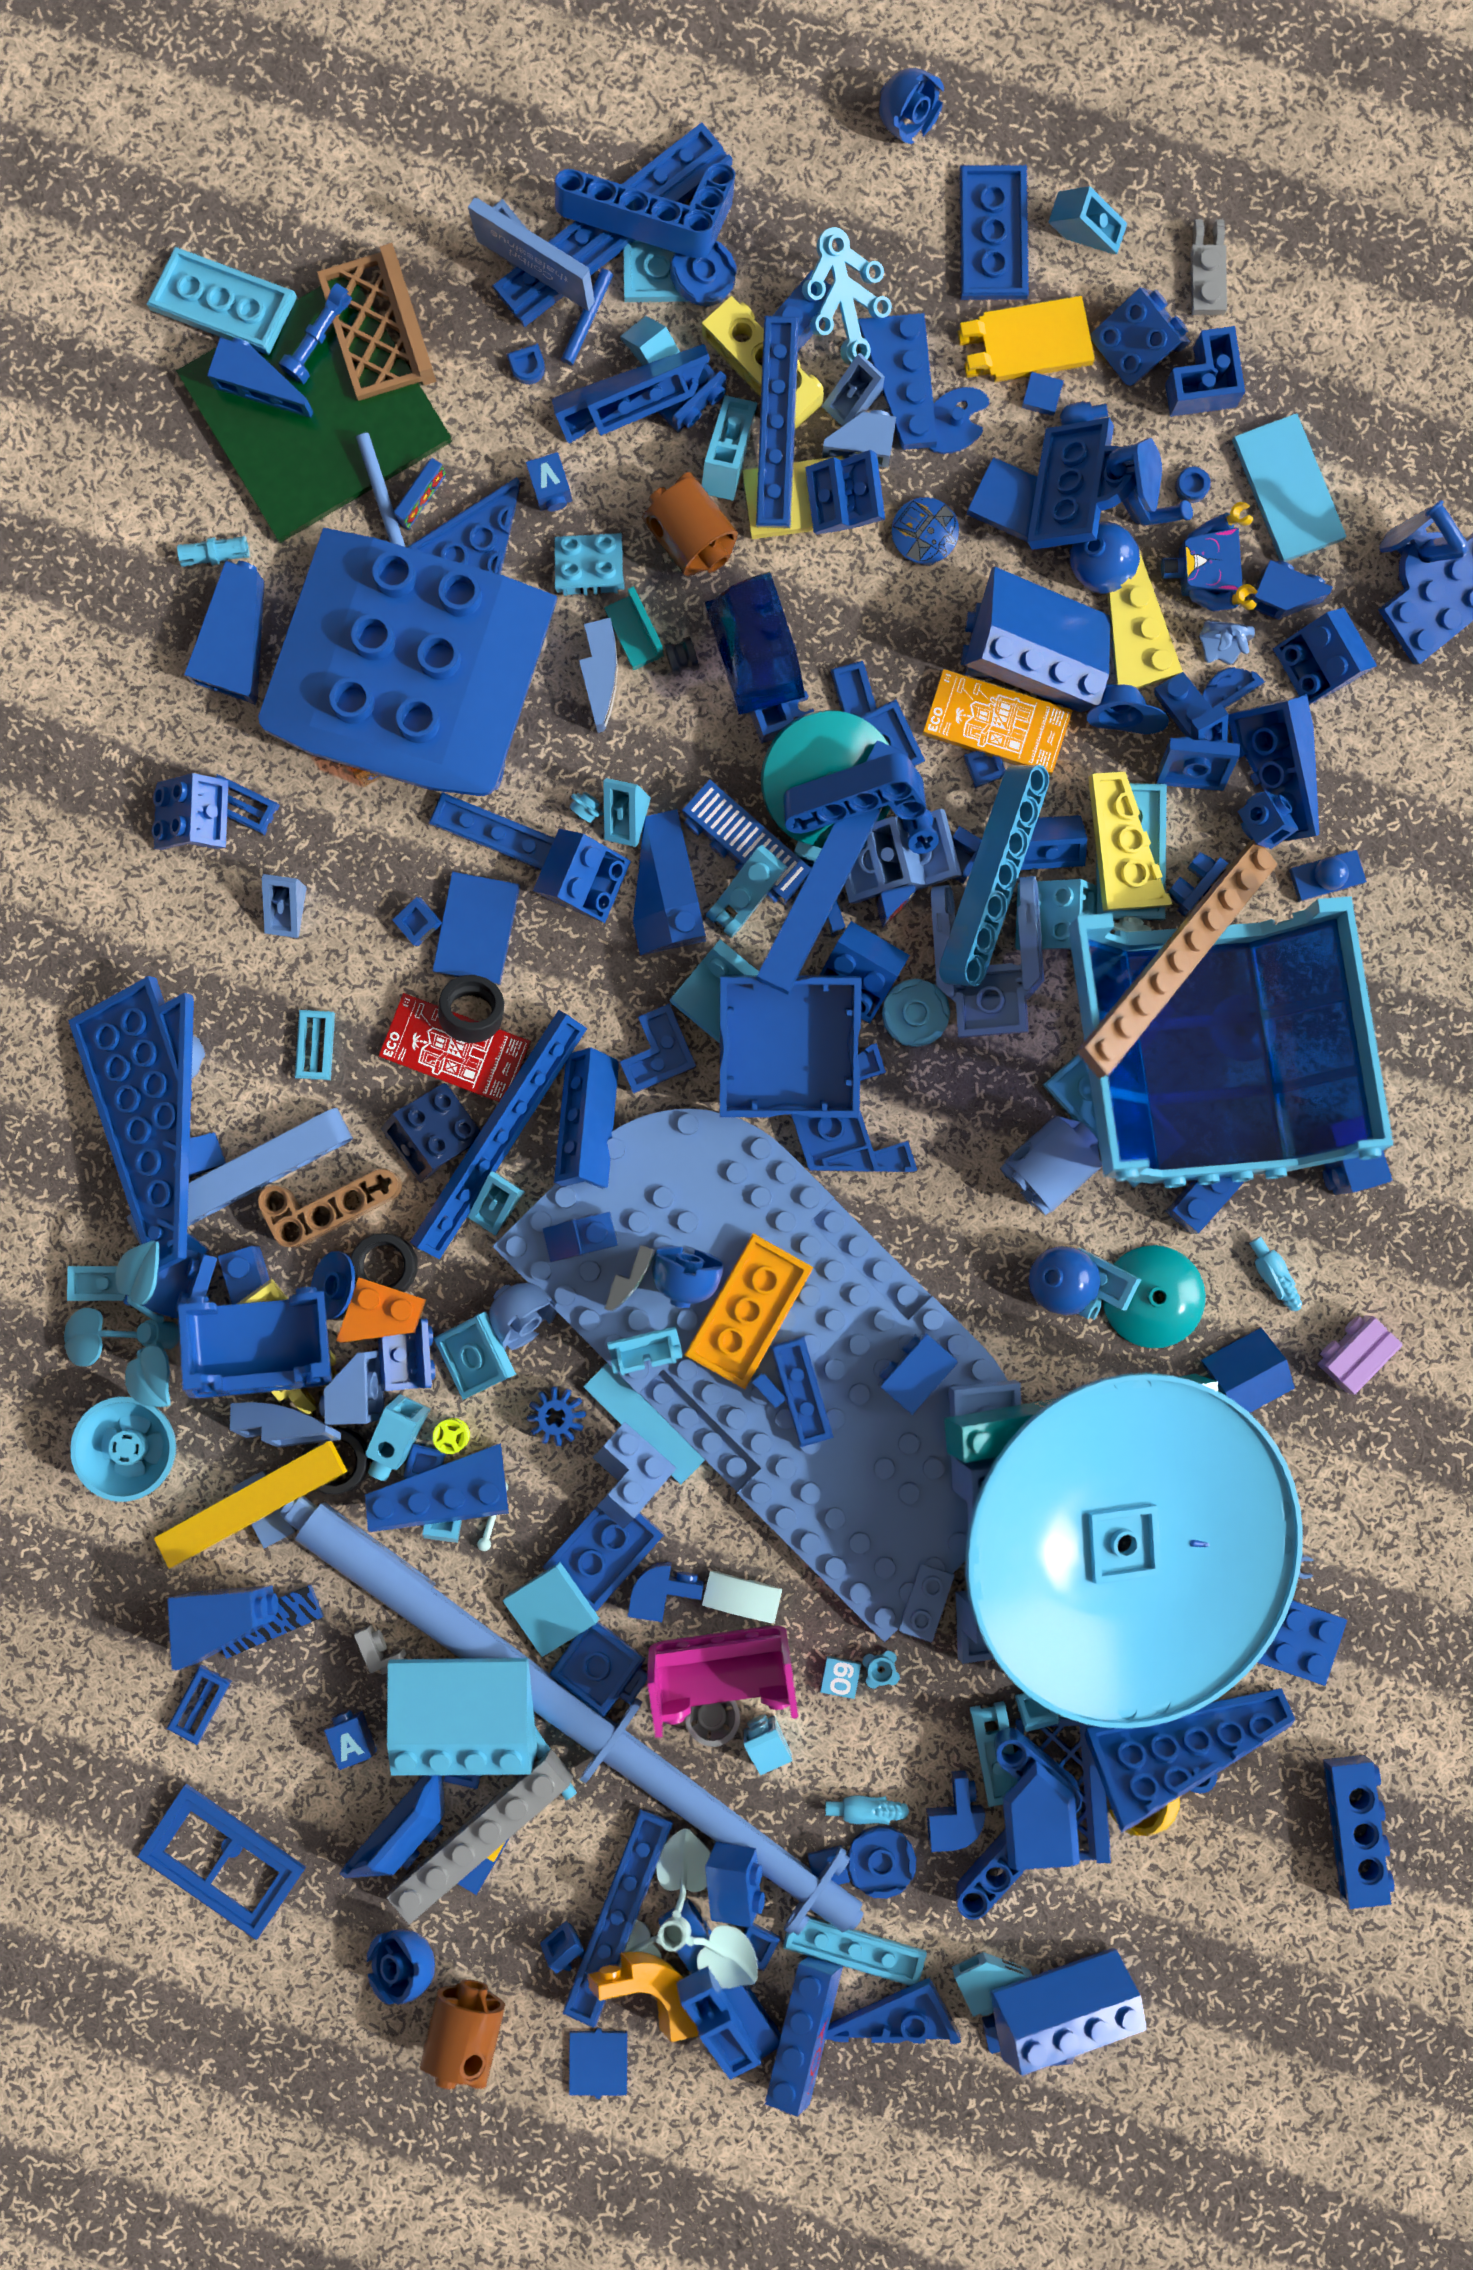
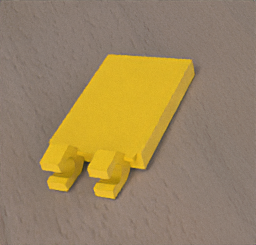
M1082 296L984 312L983 316L979 317V320L960 323V330L957 333L960 346L984 342L986 353L980 352L967 355V362L964 363L966 378L990 374V376L994 377V382L1029 377L1031 372L1046 374L1093 365L1095 361Z

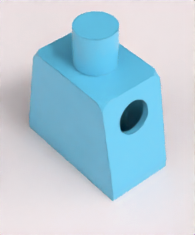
M401 1394L385 1407L365 1454L373 1460L368 1470L370 1476L381 1481H387L391 1470H397L406 1461L410 1449L415 1443L431 1410L430 1408Z

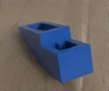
M708 1966L676 1982L681 2005L696 2024L700 2039L729 2080L761 2064L760 2057L740 2018Z

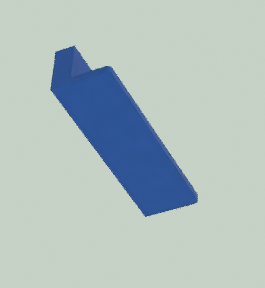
M592 1047L571 1053L565 1063L554 1183L563 1187L587 1182L604 1189L608 1187L611 1158L607 1141L612 1139L611 1132L614 1126L619 1061Z

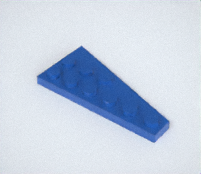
M1282 1688L1212 1702L1191 1714L1153 1726L1137 1728H1105L1095 1726L1087 1728L1084 1736L1122 1834L1291 1727L1296 1719Z

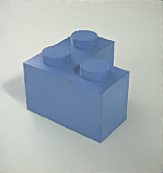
M626 1422L618 1428L593 1457L595 1461L618 1480L597 1506L623 1529L638 1515L677 1469Z

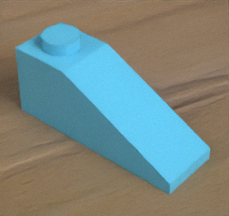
M724 396L704 462L702 487L710 496L734 501L757 402Z

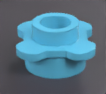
M584 792L582 795L579 793L571 795L574 801L569 807L585 821L591 823L595 817L604 814L598 808L600 802L587 792Z
M886 1650L881 1655L874 1656L869 1653L864 1656L862 1663L867 1668L866 1684L870 1688H877L879 1685H895L899 1682L900 1675L895 1669L894 1663L897 1657L894 1652ZM880 1666L884 1667V1671L882 1673L878 1671V1667Z

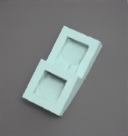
M710 1571L702 1606L754 1620L775 1623L782 1589L755 1580H744L721 1572Z

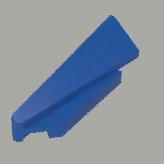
M705 344L553 398L554 413L568 444L597 427L600 436L693 397L697 390L698 379L704 365L710 360Z

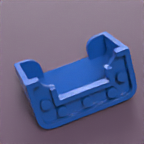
M302 1287L295 1289L296 1294L289 1296L288 1300L217 1306V1304L209 1302L208 1297H192L187 1299V1304H178L183 1391L189 1398H211L327 1386L332 1381L324 1291L317 1292L316 1287Z

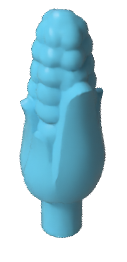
M1261 1236L1252 1240L1249 1244L1258 1257L1255 1264L1260 1276L1272 1289L1277 1299L1283 1301L1289 1310H1300L1302 1301L1295 1288L1296 1283L1292 1279L1283 1258L1275 1250H1269Z
M854 1795L844 1798L843 1802L826 1801L825 1816H843L844 1821L852 1824L880 1823L889 1825L890 1821L904 1820L909 1814L908 1806L905 1803L887 1801L886 1796L867 1797Z

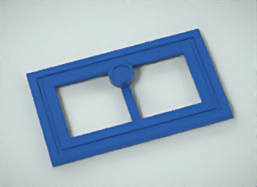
M188 1784L184 1785L137 1856V1858L256 1941L306 1868L302 1863ZM191 1811L227 1836L221 1845L223 1854L206 1880L165 1852V1849ZM243 1848L279 1872L253 1913L211 1884L228 1858L238 1856Z

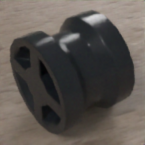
M690 636L683 638L677 644L671 642L664 644L673 677L681 675L683 670L690 669L695 671L700 669Z

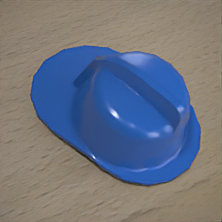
M1106 684L1101 704L1093 707L1087 713V721L1094 727L1116 729L1144 735L1163 731L1169 723V718L1165 712L1159 708L1146 705L1145 699L1139 690L1132 685Z

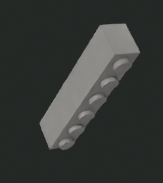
M550 1749L533 1764L530 1775H520L401 1878L393 1886L386 1898L410 1925L569 1787L574 1775L555 1752Z

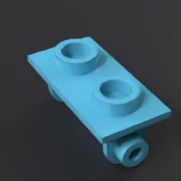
M676 1327L607 1342L612 1358L613 1372H621V1375L645 1369L644 1361L651 1360L652 1367L668 1363H677L676 1359L683 1358Z

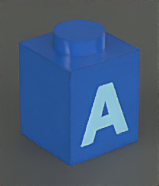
M347 1710L331 1718L333 1723L324 1732L339 1770L373 1757L377 1748L363 1711L352 1714L351 1710Z

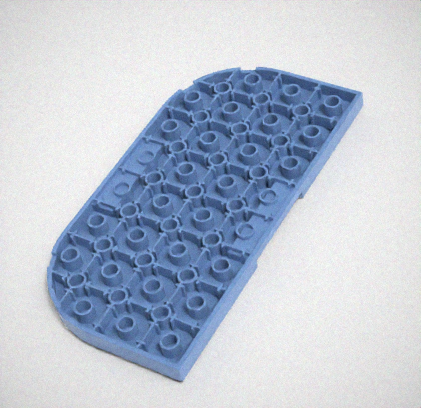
M674 1109L656 1112L634 1119L611 1132L612 1139L607 1141L611 1158L607 1188L601 1189L587 1182L565 1187L555 1184L492 1247L528 1283L542 1288L557 1303L554 1309L611 1367L612 1358L607 1342L676 1327L683 1358L676 1359L677 1363L652 1367L651 1360L644 1361L645 1369L625 1373V1375H621V1372L618 1374L886 1642L899 1629L920 1565L925 1564L942 1571L954 1573L966 1561L968 1502L952 1490L951 1455L947 1453L944 1418L950 1417L949 1387L1007 1381L1003 1371L988 1351L781 1144L758 1127L736 1117H720L719 1112L702 1109ZM606 1212L611 1213L619 1246L550 1262L542 1228ZM754 1233L814 1268L746 1389H743L684 1354ZM640 1245L655 1249L656 1251L664 1246L684 1247L683 1253L694 1255L695 1250L711 1254L723 1262L722 1278L715 1293L701 1303L691 1304L689 1308H680L670 1304V1299L660 1293L654 1284L652 1261L647 1274L634 1293L616 1310L609 1311L605 1309L615 1275L630 1278ZM926 1333L959 1363L915 1413L911 1415L878 1385L883 1380L879 1377V1374L892 1360L896 1364L906 1354L902 1348L915 1334L921 1337ZM804 1336L834 1438L800 1448L786 1398H784L785 1401L775 1408L752 1383V1380L760 1372L764 1373L785 1396L771 1345Z

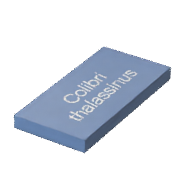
M474 197L468 206L477 242L585 310H590L595 300L590 271L587 266Z

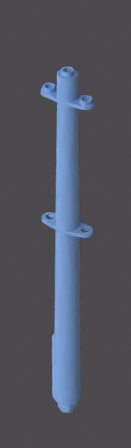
M302 1496L286 1504L279 1513L286 1522L299 1530L295 1538L298 1543L458 1658H528L434 1588L436 1584L434 1581L326 1502L316 1506ZM528 1658L534 1712L594 1755L580 1776V1781L585 1784L603 1761L714 1841L756 1848L758 1864L762 1865V1875L799 1901L785 1923L784 1930L787 1933L791 1934L794 1932L796 1935H799L809 1921V1916L806 1914L810 1909L842 1933L848 1928L853 1931L858 1926L864 1915V1912L860 1910L862 1902L831 1880L834 1873L839 1876L849 1863L850 1858L846 1855L845 1849L840 1846L838 1847L833 1861L828 1862L817 1878L812 1874L810 1868L625 1730L642 1704L640 1699L636 1698L616 1724L607 1716L602 1717L547 1671Z

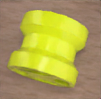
M449 1418L440 1422L433 1431L435 1447L445 1454L459 1452L470 1440V1431L467 1424L458 1418Z

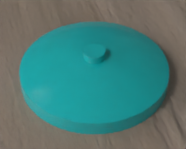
M836 710L811 712L785 726L769 746L761 770L763 801L775 824L796 841L822 848L835 823L802 834L790 832L785 826L784 793L798 785L866 762L877 740L888 745L883 735L866 720L856 715ZM889 805L883 807L877 821L885 819L891 808Z

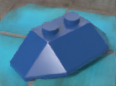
M422 1775L346 1862L339 1874L343 1878L394 1875L401 1866L407 1870L420 1855L417 1847L424 1839L430 1843L444 1827L440 1823L445 1814L443 1775Z

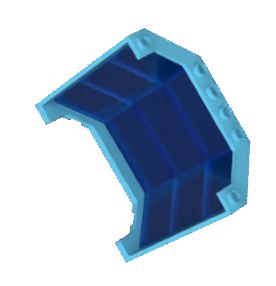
M1352 896L1317 899L1305 910L1292 913V919L1278 922L1277 925H1275V920L1273 919L1260 923L1229 925L1110 1074L1098 1078L1088 1066L1104 1177L1116 1178L1117 1181L1130 1180L1150 1184L1164 1183L1165 1188L1185 1186L1186 1181L1198 1180L1199 1185H1210L1220 1182L1219 1178L1232 1177V1182H1243L1254 1179L1253 1175L1265 1174L1266 1179H1277L1286 1177L1289 1171L1359 1157L1360 1160L1378 1158L1382 1156L1381 1151L1394 1145ZM1112 913L1077 916L1068 926L1084 1041L1177 929L1137 932L1118 930L1115 931L1114 935L1110 933L1114 928Z

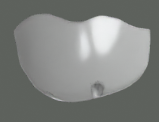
M735 1701L706 1704L700 1707L692 1706L691 1713L685 1717V1722L689 1733L697 1742L705 1746L716 1747L724 1745L735 1736L740 1725V1712ZM726 1707H733L732 1710L725 1711ZM698 1720L697 1724L691 1725L692 1721ZM723 1724H726L727 1726H729L730 1729H729V1730H725L724 1727H723ZM708 1730L711 1731V1737H710V1738H707V1732H708Z

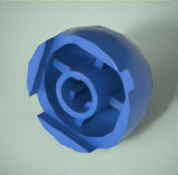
M913 67L898 71L884 84L879 101V113L884 126L893 136L903 142L912 144L915 143L912 138L921 129L922 136L924 137L934 126L943 102L938 100L939 89L944 92V85L940 78L930 72ZM907 118L914 123L905 124L904 120Z
M1107 521L1099 522L1096 541L1072 544L1069 553L1070 566L1076 579L1089 591L1100 594L1115 592L1122 588L1120 585L1125 583L1128 578L1130 580L1133 578L1140 563L1139 547L1131 533L1117 523Z
M660 1247L657 1249L653 1261L652 1276L655 1286L662 1295L670 1299V1304L680 1308H689L691 1304L701 1303L715 1293L723 1274L724 1266L720 1259L699 1250H695L694 1255L683 1253L684 1247Z
M1068 1246L1049 1248L1038 1255L1030 1267L1028 1277L1030 1293L1035 1301L1049 1312L1065 1316L1079 1314L1084 1311V1308L1089 1305L1091 1300L1094 1301L1097 1297L1101 1282L1099 1269L1095 1262L1082 1250Z
M396 1929L378 1934L370 1944L367 1952V1962L372 1961L373 1973L367 1974L368 1980L375 1995L383 2003L388 2005L407 2003L420 1997L427 1990L434 1977L435 1959L428 1941L421 1934L408 1929Z

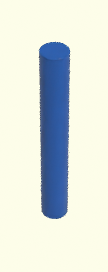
M601 269L593 286L595 302L589 311L583 309L561 358L563 363L573 366L613 277L612 272L607 269Z

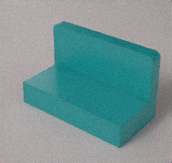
M634 586L627 589L628 597L604 607L607 617L611 618L613 629L634 671L664 657L662 643Z

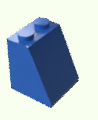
M273 1585L192 1591L168 1598L172 1671L202 1662L274 1621V1615L278 1612V1597L276 1593H273Z

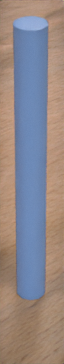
M369 433L359 434L356 436L357 443L389 541L405 546Z

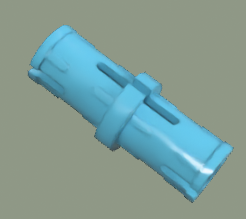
M246 536L220 540L212 537L207 538L205 542L177 545L178 558L182 567L201 563L219 565L220 561L250 557Z

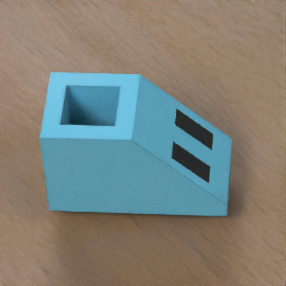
M985 1952L952 1967L954 1977L973 2017L978 2014L986 2016L994 2012L990 1994L991 1990L1033 1976L1030 1969Z

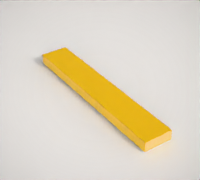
M328 1441L154 1537V1540L168 1569L173 1568L281 1509L286 1504L341 1476L347 1470L333 1442Z

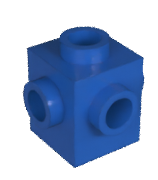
M1267 791L1257 793L1251 796L1246 801V805L1237 811L1243 820L1241 828L1251 840H1254L1257 845L1268 849L1274 848L1299 830L1290 815L1292 807L1282 795L1277 796Z

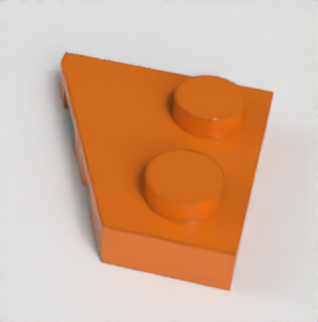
M358 1277L336 1341L346 1343L415 1333L426 1299Z

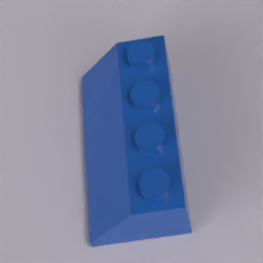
M1115 1948L990 1991L1002 2060L1021 2076L1147 2030L1141 1995Z

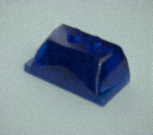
M770 571L732 585L719 593L716 599L704 602L738 715L805 697L796 647Z

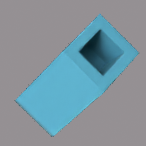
M763 1714L747 1722L748 1727L743 1729V1744L760 1775L793 1761L792 1753L775 1715L767 1718L766 1714Z

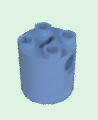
M1054 1116L1004 1161L1005 1164L1000 1167V1170L1012 1183L1015 1182L1022 1189L1020 1194L1032 1207L1036 1206L1046 1216L1049 1212H1053L1102 1167V1163L1099 1160L1098 1139L1082 1122Z

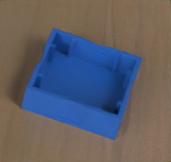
M720 975V1117L770 1118L777 1115L795 1114L809 1118H860L858 1036L861 1029V977L849 975H798L787 995L757 981V975Z

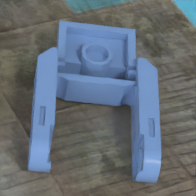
M1035 876L1017 879L1020 885L1021 906H1017L1021 964L989 965L983 982L975 987L950 985L941 980L939 966L955 920L954 897L951 885L934 886L931 889L936 985L956 1002L959 1038L1029 1032L1027 999L1044 982L1039 892Z

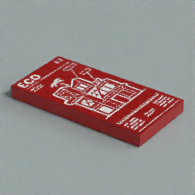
M403 993L379 1057L500 1102L523 1066L532 1042L500 1029L491 1038L482 1042L466 1043L455 1040L440 1025L437 1005ZM451 1011L453 1015L459 1018L460 1020L467 1022H479L477 1020L471 1019L469 1017Z

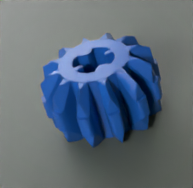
M555 1386L551 1388V1400L544 1391L538 1393L539 1399L544 1405L535 1401L530 1402L529 1407L539 1413L528 1415L527 1421L539 1422V1425L534 1427L531 1433L536 1435L543 1429L545 1434L542 1437V1443L547 1444L551 1435H554L555 1445L561 1446L563 1441L562 1433L570 1442L575 1440V1435L570 1427L577 1431L584 1429L583 1424L574 1421L575 1418L586 1416V1411H574V1407L580 1405L582 1399L580 1397L576 1398L572 1403L567 1401L571 1396L572 1390L566 1389L562 1398H559V1389ZM553 1407L555 1411L560 1409L564 1411L565 1415L561 1418L565 1421L564 1424L560 1425L557 1421L553 1423L549 1421L548 1417L552 1415L549 1412L550 1408Z

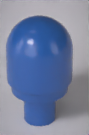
M1090 401L1069 404L1061 411V425L1108 417L1107 405L1104 403L1091 406Z

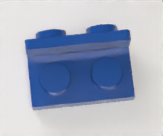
M705 363L698 379V387L694 396L662 409L658 413L677 432H680L685 426L687 428L692 427L700 419L701 411L709 403L715 405L726 392V375L722 371L716 373Z

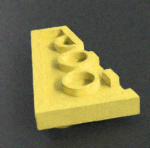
M1140 553V563L1131 580L1128 578L1125 583L1120 585L1122 588L1107 593L1110 607V629L1113 639L1116 685H1132L1137 689L1173 678L1183 672Z
M1126 772L1090 775L1088 780L1103 912L1159 908L1173 905L1169 893L1166 894L1164 890L1160 867L1158 864H1155L1149 845L1151 842L1147 831H1143L1138 817L1140 812Z

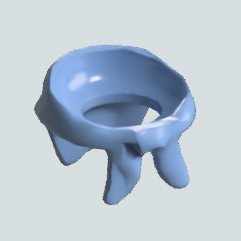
M1205 621L1199 638L1203 645L1206 662L1211 663L1219 659L1231 665L1237 659L1240 652L1248 654L1249 647L1247 642L1254 637L1255 629L1253 626Z

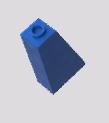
M225 561L184 675L192 684L256 705L259 688L265 581L254 565L244 561H238L237 564Z

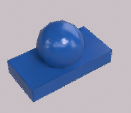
M1357 850L1326 857L1322 860L1293 867L1289 870L1298 902L1367 882Z

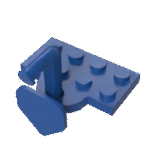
M1110 417L1045 429L1027 542L1031 549L1034 550L1096 541L1101 511L1113 508L1121 502L1124 504L1131 519L1142 526L1175 522L1183 519L1190 520L1193 516V509L1187 500H1182L1179 505L1157 508L1162 477V461L1152 438H1146L1133 445L1111 446L1114 425Z
M1443 500L1438 501L1435 505L1390 529L1379 546L1381 553L1397 550L1401 554L1399 578L1404 589L1379 608L1378 611L1414 665L1421 664L1473 621V533L1464 538L1451 515L1442 505L1444 503ZM1435 523L1440 532L1427 533L1426 528Z

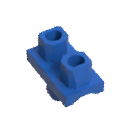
M1201 852L1196 856L1187 869L1201 879L1199 884L1194 888L1183 878L1179 877L1167 892L1174 902L1180 906L1177 911L1185 917L1202 895L1203 897L1212 887L1211 884L1228 865V862L1221 857L1216 862Z

